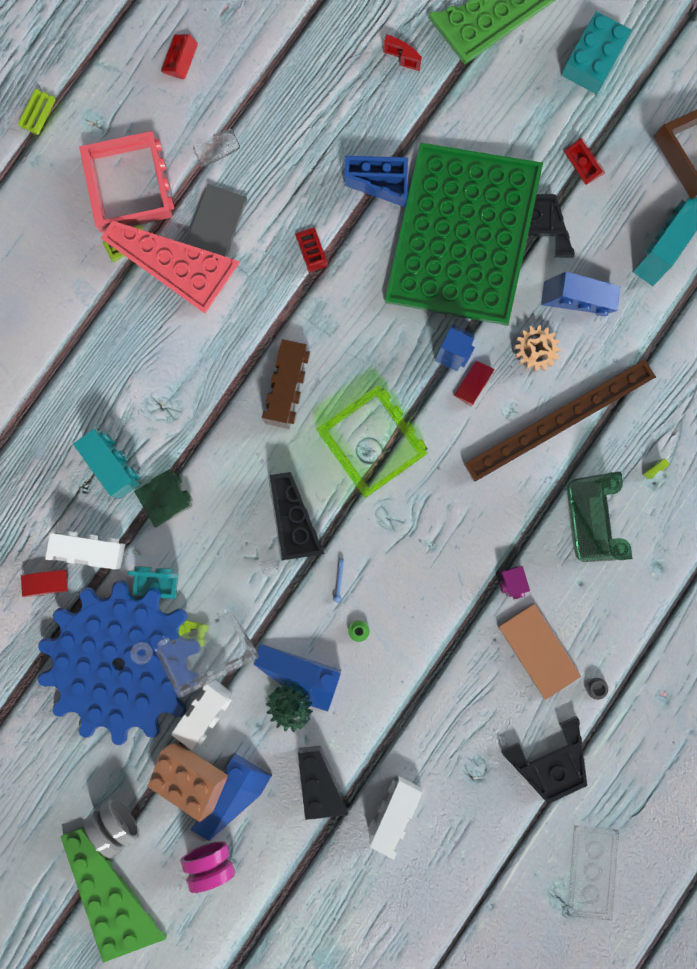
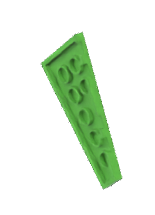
M470 0L458 7H447L442 12H431L428 18L465 65L556 0Z
M81 827L63 834L61 840L102 962L110 961L165 940L166 935L164 932L160 931L155 925L152 916L146 913L140 905L141 902L127 883L112 868L111 862L108 859L106 860L94 847L86 834L85 828Z

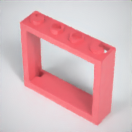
M153 131L79 146L94 222L100 233L105 232L112 221L128 226H136L173 218L171 210H174L175 207L172 197H168L167 190H171L168 177L164 178L163 173L166 170L164 158H160L159 151H162L160 139L155 138ZM151 147L163 207L106 219L94 159Z

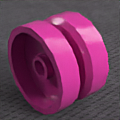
M225 841L203 845L188 852L180 859L183 872L189 874L186 878V883L191 893H200L214 889L235 876L236 872L233 862L226 860L230 852Z

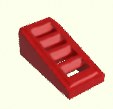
M315 227L295 233L308 273L328 267V262ZM313 235V238L301 240L302 237ZM312 242H315V244H316V245H313V246L304 248V245H306V244H309V243H312ZM315 249L318 250V252L309 255L306 253ZM320 256V259L312 262L309 261L311 258Z

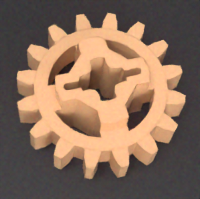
M538 325L536 330L530 326L528 333L523 330L521 332L522 337L516 339V342L519 344L514 346V350L519 352L515 355V358L520 357L522 359L519 362L520 365L527 364L526 370L533 367L534 372H537L540 367L542 371H545L547 365L549 367L554 365L552 360L556 361L559 358L555 353L561 351V348L556 347L560 340L553 339L556 333L549 334L548 327L542 331L541 325ZM532 336H539L537 339H534V340L531 339V338L528 339L529 337H532ZM536 345L539 346V352L535 351ZM539 358H542V359H545V358H546V360H544V361L536 362V360L539 359Z

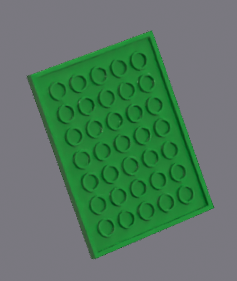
M420 143L385 303L508 326L543 162Z

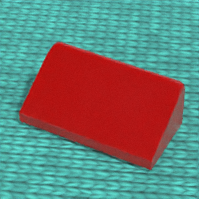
M189 34L174 35L161 69L162 73L179 79L186 78L198 43Z
M583 138L578 139L564 150V153L585 185L606 173Z
M475 361L454 396L472 406L495 369Z

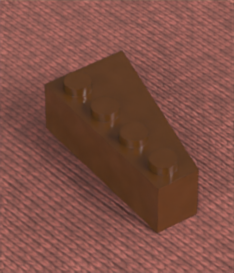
M282 339L275 364L277 372L274 371L271 379V388L273 389L272 392L267 394L266 409L268 411H263L261 417L265 424L290 429L291 424L294 425L297 412H293L295 404H299L301 392L298 389L300 383H304L306 375L303 367L304 363L308 364L310 358L307 344Z

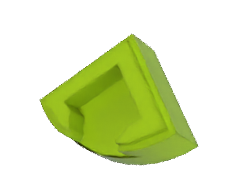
M665 458L657 460L643 475L647 480L652 479L660 470L666 469L670 463Z

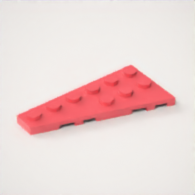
M115 221L110 223L101 237L102 240L203 313L208 311L240 264L238 260Z

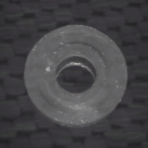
M145 642L136 643L130 651L131 659L137 664L147 663L153 655L151 646ZM139 650H145L144 655H137Z

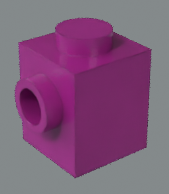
M523 566L499 572L502 580L499 581L502 594L505 593L506 596L513 597L514 600L525 597V592L530 591Z

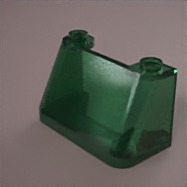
M622 471L577 478L570 481L567 486L574 552L577 559L582 562L633 559L630 543L623 538L612 539L607 495L618 493L623 486Z

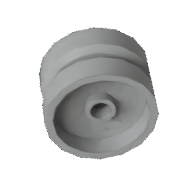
M110 798L100 807V811L95 810L84 819V828L88 838L94 847L107 858H114L124 849V845L129 846L139 837V828L134 817L115 798Z

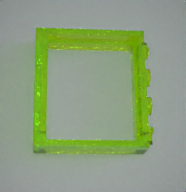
M379 385L316 429L319 436L365 499L428 454L425 442L422 439L418 440L413 434L416 432L410 422L405 423L401 417L403 415L401 409L397 405H392L389 400L391 398L390 394L384 388L381 389ZM374 398H377L417 454L369 488L328 431Z

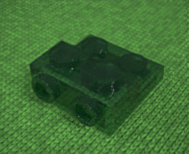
M170 469L134 491L155 528L193 507L190 503L193 500L187 490L183 491L180 485L182 483L180 476L176 471L172 472Z

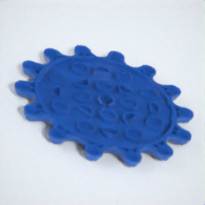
M118 580L113 584L112 593L108 598H100L94 589L85 587L79 594L82 606L78 612L73 613L65 608H58L54 611L53 619L61 628L60 635L56 638L45 637L38 643L39 650L44 654H48L53 659V666L51 669L39 674L38 682L43 687L53 686L59 690L60 698L52 707L54 715L63 717L71 712L78 714L81 718L78 730L79 734L84 738L91 737L99 727L108 728L111 732V740L116 745H123L127 741L128 731L133 727H139L147 737L155 738L160 733L158 717L162 713H170L178 718L186 713V705L180 700L179 691L184 687L195 688L201 682V676L197 672L188 669L186 664L188 657L200 652V644L195 639H184L179 635V628L187 620V613L183 609H176L171 613L162 612L159 608L161 592L157 588H150L142 598L135 599L130 595L129 586L124 580ZM115 658L124 660V668L118 669L115 667L113 662Z

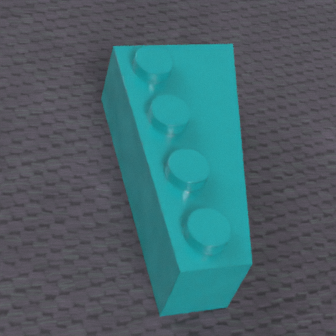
M689 197L686 201L683 199L674 209L677 213L670 215L664 223L666 228L662 227L654 237L656 239L655 243L651 242L644 251L646 255L633 271V273L651 286H654L674 265L697 232V198L691 200Z

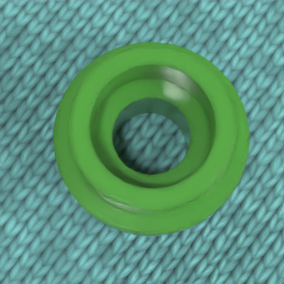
M361 620L352 622L348 629L350 638L356 642L366 640L370 632L369 626ZM356 628H362L363 633L361 635H356Z

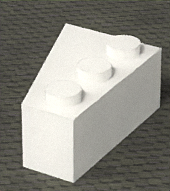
M64 531V534L50 533L46 560H60L67 563L121 569L125 544L119 543V539L106 537V541L98 540L97 535L85 534V538L77 537L78 532Z
M213 678L204 685L201 693L193 701L189 710L171 733L174 738L191 750L195 745L201 746L207 737L204 734L207 728L213 729L220 719L217 716L221 709L225 711L232 702L229 698L232 692Z
M400 776L397 777L396 781H391L387 789L389 795L386 801H381L377 810L379 815L376 820L373 819L367 830L369 832L370 848L393 860L397 854L394 849L399 839L404 838V829L409 819H412L423 793L421 787Z

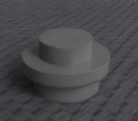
M593 678L587 683L586 690L591 698L600 700L608 694V685L601 678Z

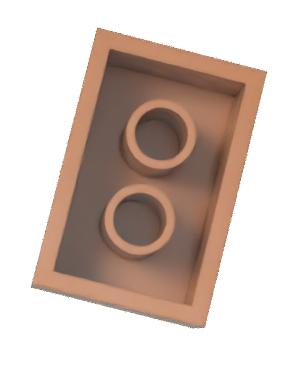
M175 741L161 750L147 787L201 822L214 811L228 775Z

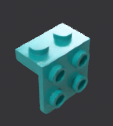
M134 566V570H128L127 575L134 576L132 596H144L148 589L157 588L161 592V598L176 599L179 573H173V569L156 568L155 571H151L152 567Z

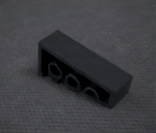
M291 472L269 475L268 479L281 561L325 554Z

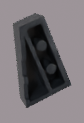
M321 745L299 748L298 758L305 820L349 815V807L335 780Z

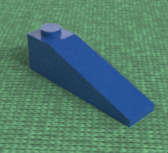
M260 644L254 665L307 705L328 712L341 670Z
M236 753L224 772L228 775V778L214 811L201 822L196 820L191 828V831L208 841L262 794L272 776Z

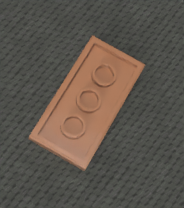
M535 604L528 606L498 626L545 700L581 677Z

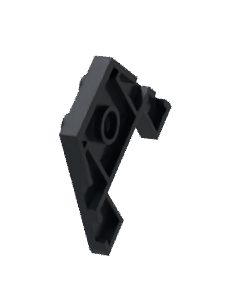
M537 194L528 236H554V258H574V248L571 246L570 236L566 230L556 194Z
M577 716L559 723L568 745L530 763L527 762L519 743L501 750L503 756L548 804L587 786L585 761L582 753V737L579 728L580 720Z

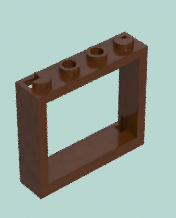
M697 109L664 124L653 135V138L691 200L697 197V171L675 135L697 125Z

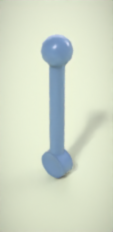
M343 558L339 560L336 595L333 597L336 603L341 601L340 589Z

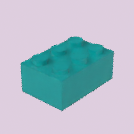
M596 11L570 56L561 76L598 94L632 30Z
M93 429L74 442L73 445L111 497L122 499L141 485L138 480L140 476L133 467L130 468L126 464L128 459L121 450L118 451L113 446L116 444L114 439L109 434L106 435L104 431L100 432Z

